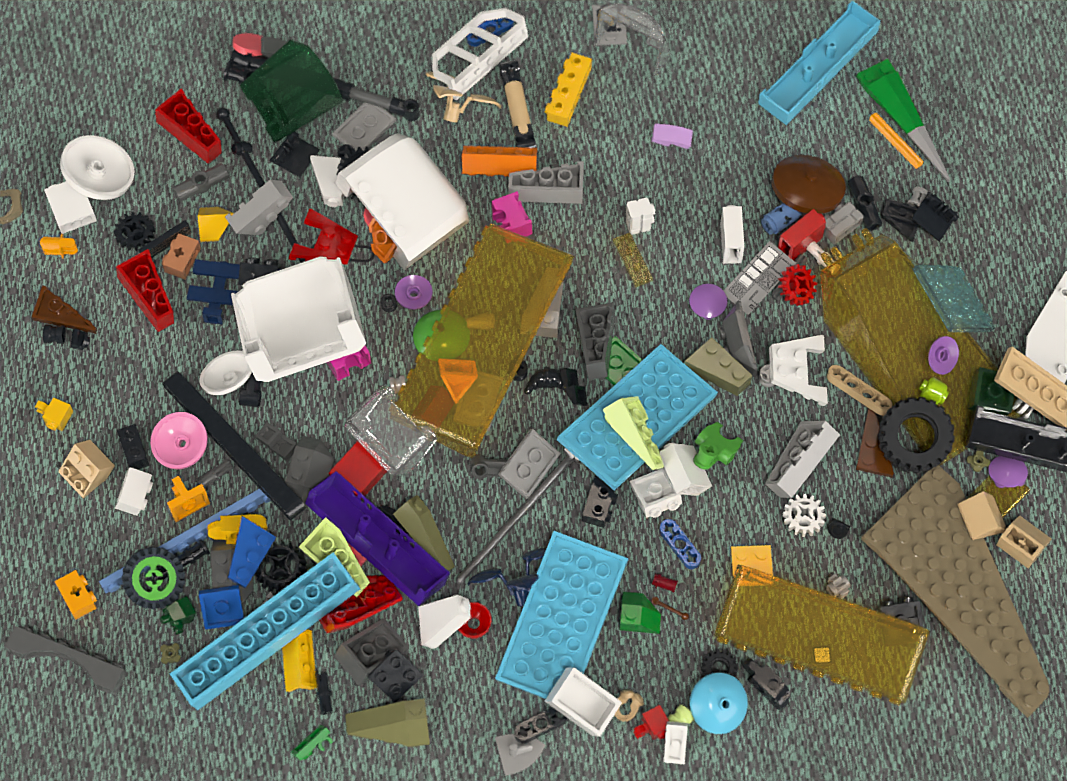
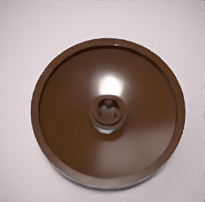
M794 155L787 157L777 164L772 175V187L776 196L788 207L808 214L813 209L817 213H828L841 204L846 191L845 181L841 173L829 162L815 156Z

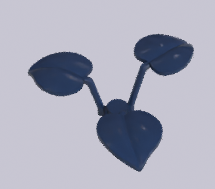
M547 548L534 549L522 556V559L526 560V575L521 578L512 579L507 582L501 573V569H487L474 575L469 580L468 586L471 583H482L493 580L496 577L501 578L510 594L514 595L517 606H524L532 585L539 579L538 574L529 575V564L532 560L543 558Z

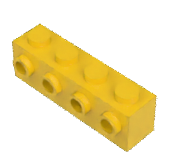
M571 53L569 59L566 58L563 66L564 72L559 74L558 86L553 89L551 94L552 101L547 103L545 108L547 121L568 127L591 71V58Z

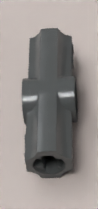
M220 163L206 171H196L193 173L192 178L172 187L178 201L182 202L198 193H206L210 187L228 179L229 174L225 166Z

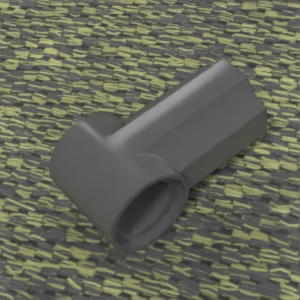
M476 455L470 461L472 475L476 479H484L487 476L500 477L498 473L508 459H486L482 455ZM477 466H483L481 469H476Z

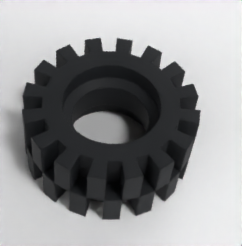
M716 649V652L712 650L709 652V655L705 656L701 666L702 677L713 673L712 665L714 663L722 662L727 666L726 674L736 678L738 663H736V658L732 657V653L729 652L727 654L726 650L720 652V649Z

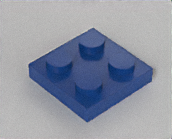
M239 585L199 591L205 630L233 626L244 619Z

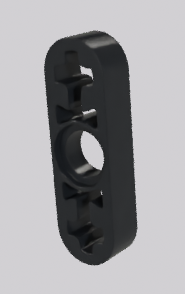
M552 707L518 724L514 730V737L519 743H528L564 725L568 718L563 715V719L560 720L557 717L553 719V724L551 725L550 719L554 718L557 712ZM538 720H545L547 727L544 729L537 728L536 722ZM521 729H523L524 732L528 731L527 737H524L523 735L519 736Z

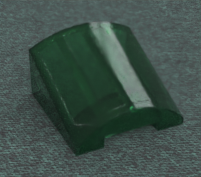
M292 39L239 85L247 99L253 102L266 123L265 129L273 142H278L343 102L335 80L309 45Z

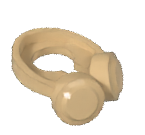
M630 689L620 691V696L618 697V700L622 702L621 705L625 704L629 698L632 699L629 715H622L620 713V706L614 715L620 721H630L638 713L639 707L644 705L643 698Z

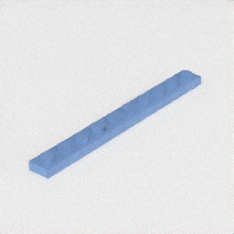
M258 489L164 543L159 548L168 550L173 554L185 551L184 549H188L189 545L194 542H199L200 539L203 541L207 537L206 535H208L207 526L212 522L220 521V516L251 513L258 508V505L264 502L268 503L271 500ZM149 566L144 567L140 574L149 570ZM123 568L99 581L105 593L115 592L123 584Z

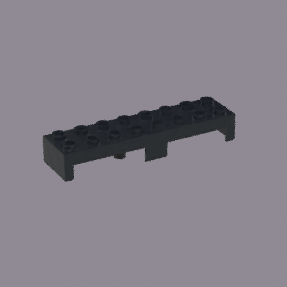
M975 407L970 421L966 448L1067 472L1066 427L1050 423L1041 425L984 411L985 407Z

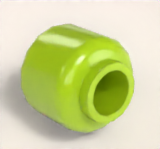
M935 377L930 378L928 381L924 379L919 387L921 390L920 397H925V400L928 401L934 400L936 405H942L949 394L947 391L948 387Z

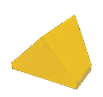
M220 207L200 208L198 213L200 242L219 241L229 224L225 216L229 213L231 215L234 213Z

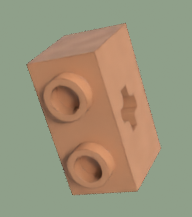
M178 233L176 239H173L170 244L168 255L165 254L162 260L165 273L185 280L201 250L199 241Z

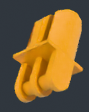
M61 234V237H43L40 240V245L45 255H61L64 258V254L73 255L78 252L75 240L64 238L63 234Z

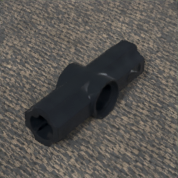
M860 175L854 176L848 180V185L856 203V210L858 209L863 214V223L866 230H877L882 226V221L874 204V196L869 192L864 177Z

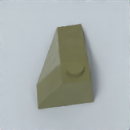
M418 495L406 501L393 515L417 544L446 570H452L455 565L430 510Z
M425 699L402 701L345 714L347 735L382 740L386 743L392 742L407 747L430 745Z

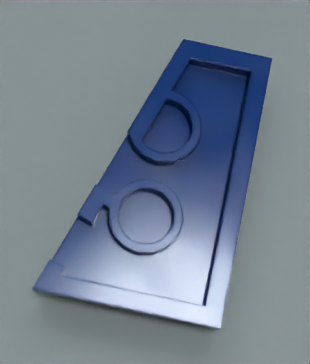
M243 516L240 520L228 579L246 588L276 537Z

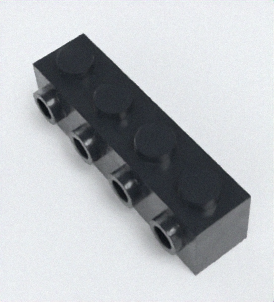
M596 474L582 514V522L604 528L606 522L610 523L613 512L610 509L612 505H616L618 494H616L617 489L613 490Z

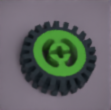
M147 547L138 550V552L131 555V558L127 560L125 567H123V589L126 595L138 606L146 609L165 608V606L171 605L174 600H177L179 594L183 591V585H185L183 565L168 550L159 547ZM157 565H162L168 576L165 587L161 590L157 589L162 584V579H156L155 583H152L151 580H144L151 587L150 591H145L139 582L140 572L144 567L149 566V570L145 572L144 577H151L152 573L156 576H163L156 569Z

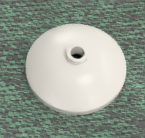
M243 351L226 352L214 358L206 365L199 380L200 386L206 393L211 395L228 394L240 388L249 379L252 371L244 357Z

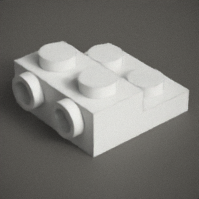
M665 468L630 481V486L646 518L650 516L656 518L663 511L668 509L671 511L676 510L682 504L681 494H676Z

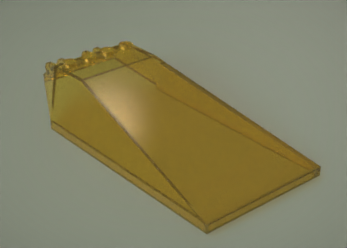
M865 228L861 230V233L867 243L863 244L858 234H854L851 237L857 249L842 257L837 247L830 248L832 255L837 260L834 263L826 252L821 254V258L827 266L820 270L824 322L872 386L892 401V406L898 401L906 400L909 397L919 398L921 393L919 387L924 379L928 381L930 378L935 377L947 385L949 394L942 405L938 404V406L944 407V412L950 415L951 424L954 425L955 429L953 432L955 439L950 453L939 464L941 466L969 449L965 445L972 412L976 406L985 407L984 411L1016 419L1021 417L1024 412L1020 415L1016 412L1017 409H1012L1018 397L1013 394V398H1011L1012 394H1010V391L994 381L999 369L917 263L896 241L883 234L873 239L872 234ZM942 336L953 338L959 349L958 361L955 367L947 374L935 373L931 369L928 360L932 344ZM912 417L901 423L922 452L932 446L934 430L926 420Z

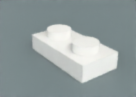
M667 721L664 762L685 763L688 723Z

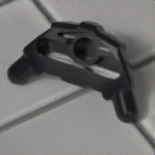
M550 367L536 370L524 389L527 395L537 388L558 387L566 393L559 370L550 369Z

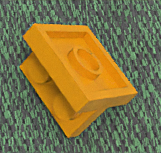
M179 476L172 479L174 486L171 489L174 492L175 499L167 502V505L175 522L210 504L202 484L187 491Z

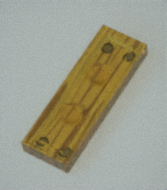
M631 233L614 238L613 243L635 287L652 282L653 277Z

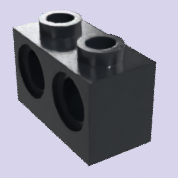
M136 424L118 429L117 432L128 466L137 470L150 466Z

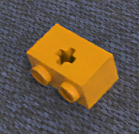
M75 570L55 581L75 620L97 609L94 604L97 599L92 590L87 591L85 586L88 583L83 574L79 576Z

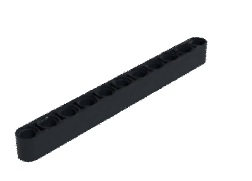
M178 371L162 382L167 392L187 413L196 416L203 423L207 434L290 521L306 509L303 501Z

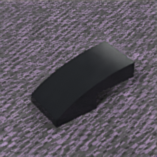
M569 368L560 369L562 383L571 402L574 405L587 406L586 388L579 386L577 370Z

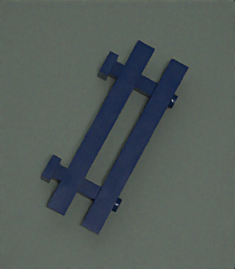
M195 259L193 274L215 277L213 288L189 285L187 300L209 303L208 307L203 308L204 323L223 325L224 315L222 306L223 304L233 306L231 294L239 292L226 290L228 278L239 280V264H231L226 261L214 262Z

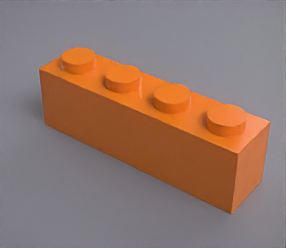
M463 146L462 174L470 176L485 174L487 176L504 175L509 177V173L531 169L537 171V148Z

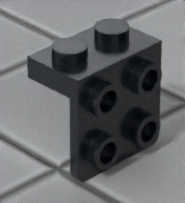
M246 258L245 261L240 262L238 285H243L252 279L276 272L283 267V264L278 263V260L267 259L264 262H260V258Z

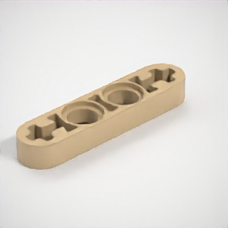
M832 365L829 368L827 379L830 383L878 415L884 416L892 407V401L843 367ZM847 383H853L856 387H850ZM863 393L870 394L872 398L864 397Z

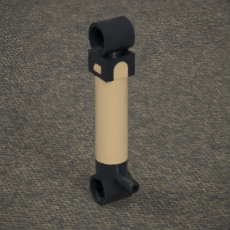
M518 60L499 63L516 147L537 148L521 82Z

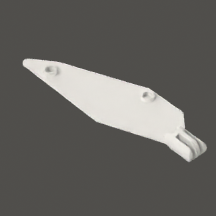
M1067 271L1063 274L1026 337L1025 349L1026 357L1064 384L1067 380ZM1017 398L1012 407L1013 410L1017 409L1016 412L1020 415L1024 412L1022 417L1025 419L1029 418L1034 409L1019 398Z

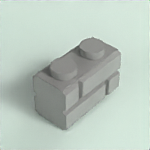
M847 202L845 205L840 204L831 216L829 214L824 216L826 220L824 235L834 245L862 224L863 214L858 209L856 210L851 202Z

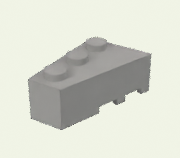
M269 180L252 194L254 198L248 203L244 204L242 202L237 212L233 215L229 213L225 216L236 234L261 235L266 231V227L277 218L282 209L289 205L293 196L282 181Z

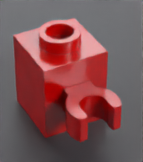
M658 705L643 713L641 720L644 724L633 729L637 739L649 733L653 740L657 738L661 740L666 738L667 721L669 720L661 706Z

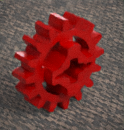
M797 264L786 267L787 270L781 272L784 277L778 279L782 282V285L778 286V288L783 290L780 295H785L784 301H790V305L796 304V306L809 303L810 299H814L812 293L817 292L814 288L817 282H813L816 276H811V269L806 270L805 265L799 266Z

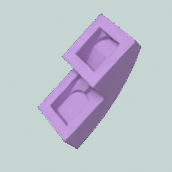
M655 124L652 142L664 146L673 144L688 149L691 146L693 130L673 125Z

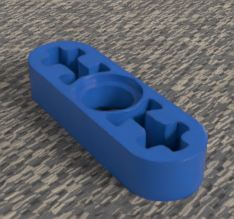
M505 17L488 20L477 27L483 30L487 27H494L495 31L491 34L498 36L510 30L514 25V21ZM502 20H509V23L506 24L505 22H502ZM472 33L467 35V43L471 46L476 47L487 42V40L479 36L475 40V38H472L474 35Z
M664 520L660 525L661 536L686 568L696 569L701 562L700 553L674 520ZM666 525L668 527H673L672 533L676 536H674L672 540H670L672 538V534L670 533V531L665 532ZM677 540H683L686 546L683 549H678L674 543ZM689 548H690L691 550H689L688 554H689L692 558H693V557H696L695 563H693L692 561L688 562L689 557H688V555L686 554V551H687Z

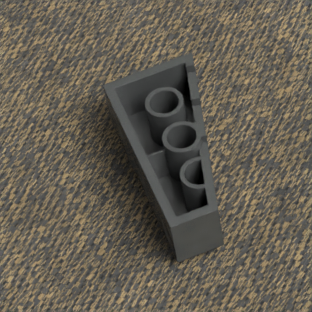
M613 302L576 309L588 380L608 376L615 323Z

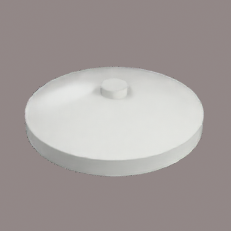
M93 135L75 138L66 145L61 155L60 168L65 180L76 191L93 199L109 200L117 198L129 189L134 179V166L131 158L122 147L107 138Z

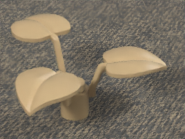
M426 72L427 77L436 79L433 72ZM448 84L447 87L433 85V90L439 98L447 96L444 120L458 122L459 114L464 112L469 101L492 103L501 109V105L494 99L476 94H471L460 108L459 103L453 102V96H463L461 92L449 89Z

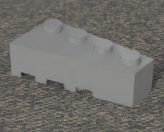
M801 421L765 485L780 498H792L840 434L826 421Z

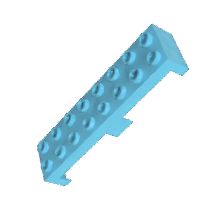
M852 0L848 4L847 11L817 41L815 38L803 50L802 56L767 92L764 89L760 93L758 104L787 125L878 32L880 20Z

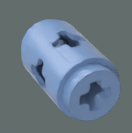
M782 203L765 214L763 219H761V224L768 234H777L797 221L802 213Z

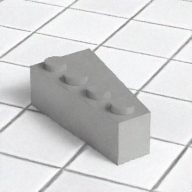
M584 161L577 162L575 165L561 164V167L550 168V166L543 167L542 170L538 171L531 169L509 173L508 195L518 191V201L521 200V202L582 204Z

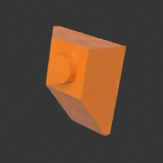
M373 217L369 224V233H372L373 244H371L372 252L385 264L393 258L397 246Z

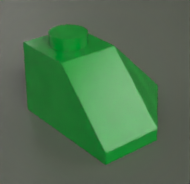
M623 592L620 630L659 634L661 613L643 593Z

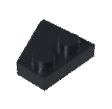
M887 199L881 218L909 241H914L918 224L911 218L918 207Z

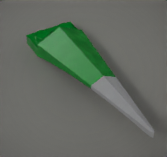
M889 59L857 73L856 78L868 95L900 126L943 178L949 182L950 177L899 73L896 72Z

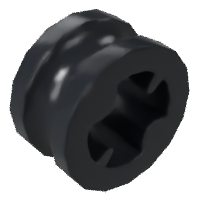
M385 294L380 300L381 308L385 312H393L398 306L396 297L393 294ZM388 300L389 302V300H392L393 305L390 306L389 304V306H386L385 301Z

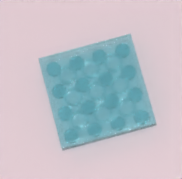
M916 265L912 269L949 332H991L995 329L992 318L985 312L983 303L975 295L973 286L968 283L964 271L959 266Z

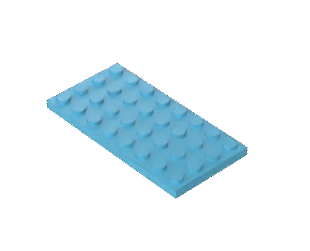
M660 344L558 436L557 441L608 486L616 490L645 461L606 421L603 411L605 407L621 398L638 396L648 416V420H646L647 427L652 429L654 434L651 438L652 442L660 449L711 402L718 392Z
M553 531L537 572L539 579L530 589L495 680L546 699L566 667H574L584 675L624 573L628 558Z

